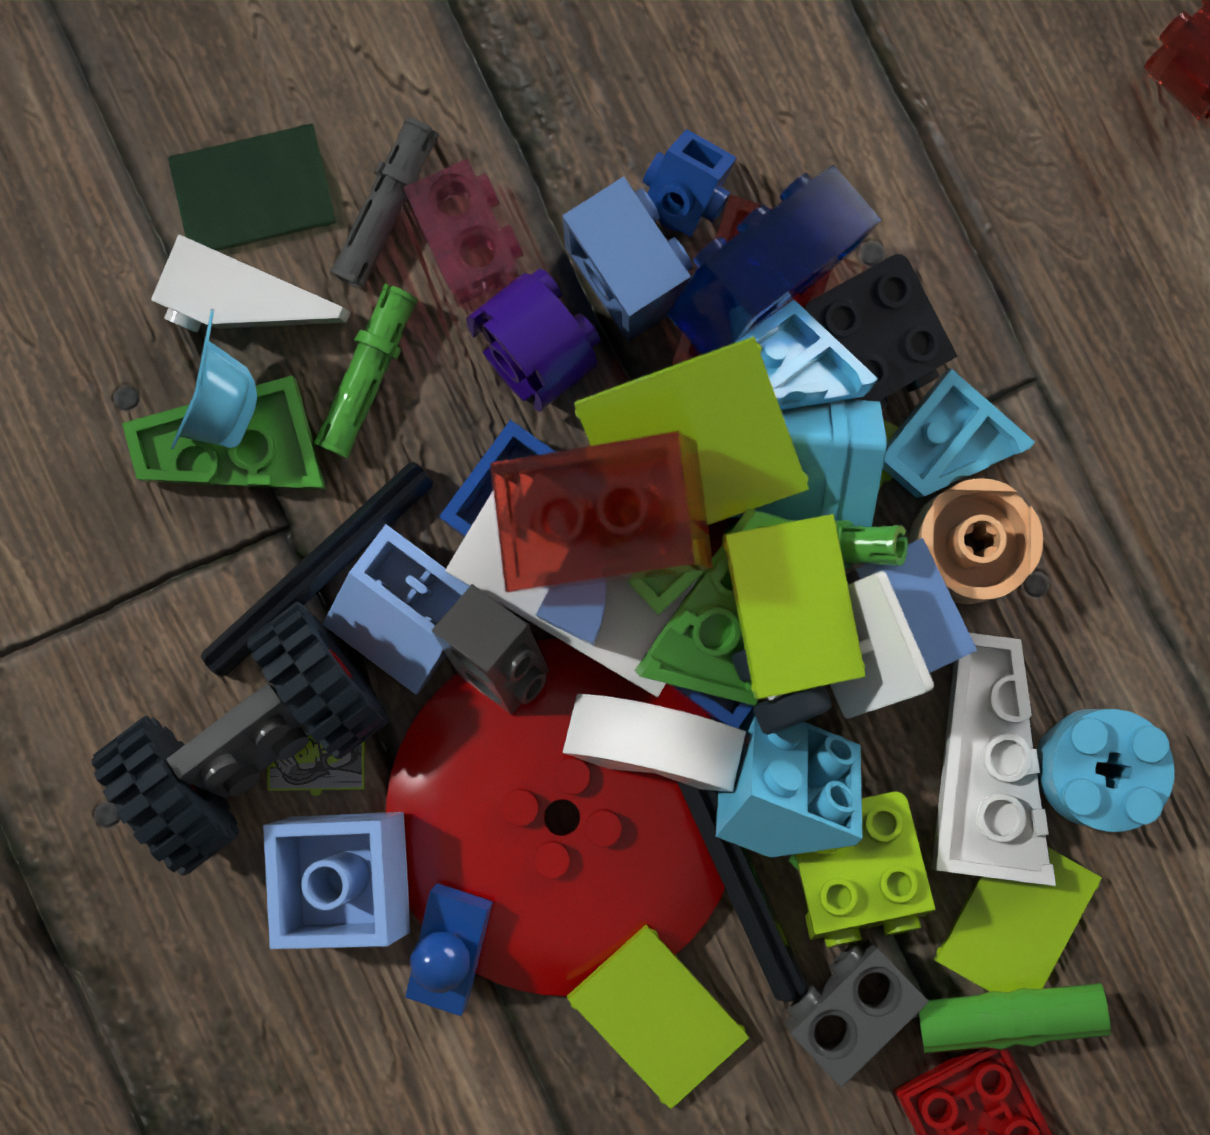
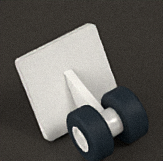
M880 571L849 584L848 590L862 660L865 663L866 677L830 684L842 714L847 719L909 699L934 688L932 678L887 574ZM744 649L732 655V662L739 679L742 682L751 681V676ZM823 685L768 697V700L755 706L754 714L761 731L769 735L828 711L832 706V702Z

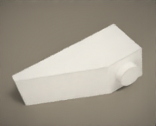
M179 234L151 298L152 301L168 307L165 319L194 332H198L201 323L208 325L211 308L214 309L211 326L218 329L347 323L351 314L349 310Z

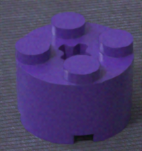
M541 268L532 275L528 273L521 274L466 318L467 326L473 338L483 332L490 343L489 347L482 353L493 369L523 401L534 395L533 409L538 412L545 409L596 368L597 359L593 347L601 341L594 326L585 316L580 313L574 317L559 300L562 297L560 288L554 279Z

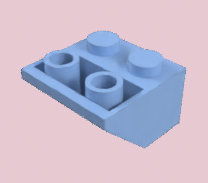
M385 524L347 575L322 625L414 694L418 695L447 656L431 630L470 586L445 571L446 568Z

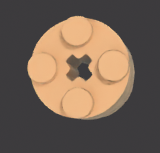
M984 478L960 482L927 502L919 511L912 524L909 544L921 538L924 539L955 603L975 604L1005 596L1018 588L1032 574L1040 561L1043 549V531L1040 519L1032 506L1029 507L1016 493L1017 491L1006 483ZM972 532L974 539L984 541V549L976 553L973 552L972 547L966 546L964 542V536Z

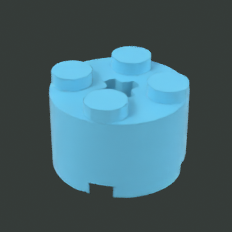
M1084 709L1075 711L1050 728L1041 738L1037 747L1040 773H1037L1041 793L1060 816L1081 826L1107 832H1123L1149 824L1161 815L1162 809L1168 801L1173 788L1174 761L1166 734L1145 718L1129 711L1118 709ZM1097 762L1110 764L1109 776L1096 774L1095 767Z

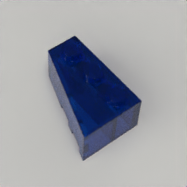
M834 164L814 179L808 173L798 177L782 192L779 197L782 202L772 210L765 204L760 205L738 225L737 230L740 233L728 242L722 236L715 238L693 259L698 268L667 315L702 355L734 344L750 330L769 318L772 313L794 296L804 294L853 253L880 223L882 219Z

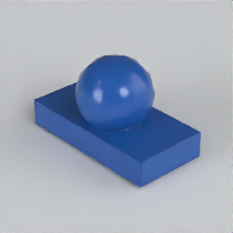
M438 883L435 884L429 893L419 940L411 953V974L405 998L462 1016L468 1005L493 901Z

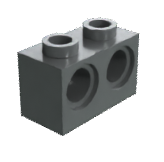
M473 584L431 630L458 675L510 715L522 703L527 704L540 693L546 682V674L550 670L529 625Z
M867 940L861 947L853 943L843 950L830 966L834 973L818 989L810 985L804 995L793 1000L787 1008L791 1015L784 1021L786 1028L793 1038L841 1088L929 1003L870 940ZM873 972L883 973L887 984L882 996L873 1001L860 999L858 986L862 978ZM828 1015L842 1017L844 1029L838 1039L828 1043L815 1039V1026L821 1018Z

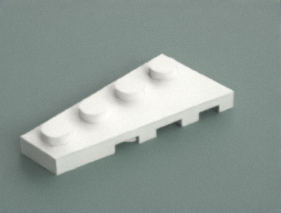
M969 633L977 651L954 661L931 869L1056 886L1053 864L1049 862L1046 835L1048 834L1045 809H1042L1037 773H1040L1037 749H1033L1029 721L1032 714L1021 639Z

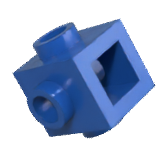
M686 129L670 146L666 154L657 153L643 178L642 183L650 187L647 194L660 216V219L657 221L670 230L682 231L692 237L705 219L714 223L731 192L724 189L723 185L737 157Z

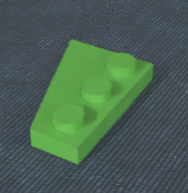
M293 376L255 386L257 392L255 411L241 443L233 448L179 437L174 449H170L189 404L122 423L137 480L141 482L326 490L297 380Z
M748 508L730 534L794 521ZM723 544L640 661L635 672L643 678L756 706L758 699H755L754 693L751 690L752 681L742 682L732 662V655L744 650L745 646L727 555Z

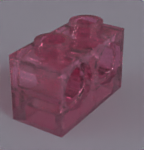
M468 159L403 187L412 211L457 306L506 285L519 277L515 260L524 255L510 224L499 227L491 210L500 205L494 188L486 173L475 176ZM460 195L471 201L468 209L460 215L451 216L441 211L443 202L451 196ZM478 246L488 247L495 252L492 262L482 268H473L464 262L466 254Z

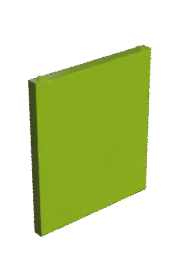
M755 336L575 402V414L581 420L624 529L627 527V518L616 506L620 500L629 503L638 512L642 524L641 532L645 536L660 524L671 537H675L746 512L748 508L755 509L809 490L807 484L808 475L802 470L761 356L762 346L756 342Z

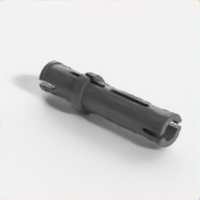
M406 117L398 138L385 162L380 161L374 171L377 178L372 186V190L363 204L340 255H338L333 267L329 271L332 276L337 277L340 281L357 289H364L371 269L380 255L409 194H416L420 186L417 178L428 154L439 137V133L432 130V127L417 119Z

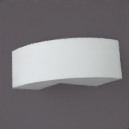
M577 694L562 753L607 769L656 773L698 789L733 792L746 732L714 720L666 707L621 698Z

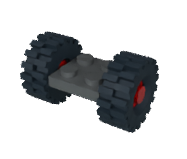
M298 601L247 639L248 648L253 652L252 656L255 662L263 669L262 673L269 683H266L187 744H184L182 741L178 742L173 732L166 726L163 728L155 718L150 719L149 716H144L93 754L94 758L91 761L92 766L96 769L94 772L95 777L106 788L102 792L108 802L113 803L118 809L116 813L123 824L128 823L133 829V836L141 845L145 843L149 847L151 855L158 862L164 860L167 869L174 873L178 871L182 876L190 874L237 838V835H239V829L235 826L237 821L235 816L228 811L230 806L226 798L228 796H238L251 789L260 780V772L277 759L284 760L300 752L308 744L309 735L317 743L320 742L326 752L330 755L333 754L339 760L389 723V717L385 713L386 710L377 699L373 689L364 680L365 677L354 666L344 649H341L331 633L328 630L326 631L316 616H312L308 608L301 605Z

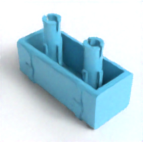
M847 399L781 410L802 470L808 475L807 484L809 490L760 506L754 510L793 521L834 514L835 520H848L854 526L872 527L887 444L880 402ZM745 512L729 518L741 519Z

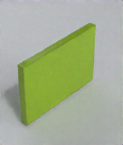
M834 514L723 535V548L727 555L752 681L751 690L754 693L755 699L866 677L865 663L862 660Z
M1047 847L1049 862L1053 864L1056 886L979 876L941 947L937 949L934 960L989 992H1011L1021 988L1043 989L1090 899L1099 888L1102 877Z
M647 924L567 995L571 1007L582 1014L658 1095L660 1102L667 1105L670 1109L677 1105L750 1038L746 1033L745 1027L733 1019L658 937L657 931L651 929Z

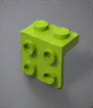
M890 792L862 798V839L857 845L795 854L808 907L805 922L809 939L824 938L826 948L862 941L860 930L883 925L885 936L920 929L919 918L925 917L935 910L909 803L906 796L900 792Z

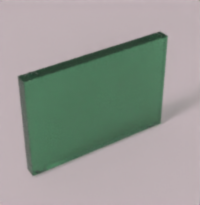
M313 123L302 124L298 127L183 154L177 153L174 156L168 157L185 237L215 251L322 226L328 227L331 224L337 223Z

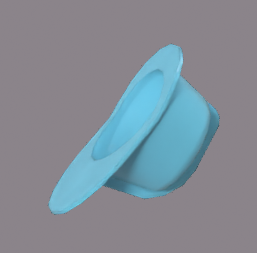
M212 308L195 392L170 449L172 450L179 437L218 444L227 448L236 447L241 443L255 411L257 392L255 381L249 370L209 341L214 309Z

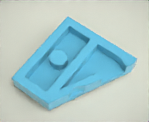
M794 299L736 341L739 342L755 336L756 342L762 346L761 356L781 410L864 397L878 380L872 372Z
M953 369L942 373L887 442L882 469L913 496L919 498L949 486L959 479L980 472L1010 456L1022 453L1030 449L1035 441Z

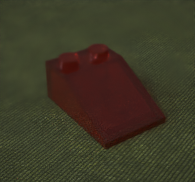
M679 431L490 463L505 592L511 593L652 578L713 568L697 441Z

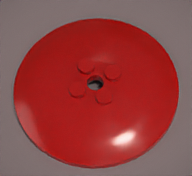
M553 638L536 640L550 670L546 674V682L542 690L531 702L527 704L522 703L512 715L460 677L458 673L430 698L409 727L397 752L387 791L386 813L404 812L409 907L422 925L429 893L436 883L493 901L476 974L497 984L523 992L567 996L646 924L651 929L657 931L658 937L676 955L708 921L723 895L725 886L676 780L650 772L607 769L562 753L577 694L599 695L638 701L712 720L710 716L667 684H665L659 696L656 697L560 639ZM564 799L571 801L579 810L580 822L576 829L570 833H555L546 824L545 811L556 800Z

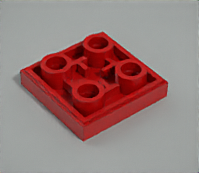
M990 1048L967 1050L893 1089L916 1135H1052L1008 1048L1002 1050Z

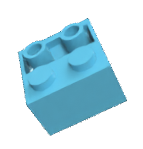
M753 706L738 728L745 731L746 734L733 792L718 791L716 837L770 858L857 845L862 839L861 745L806 722L773 734H764L754 714L755 706Z

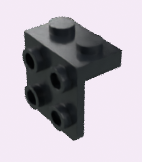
M895 254L808 301L803 306L817 322L878 378L868 394L864 397L853 399L879 401L881 410L890 405L887 396L903 387H906L907 391L911 392L927 385L940 376L937 371L938 367L958 357L908 258L902 254Z

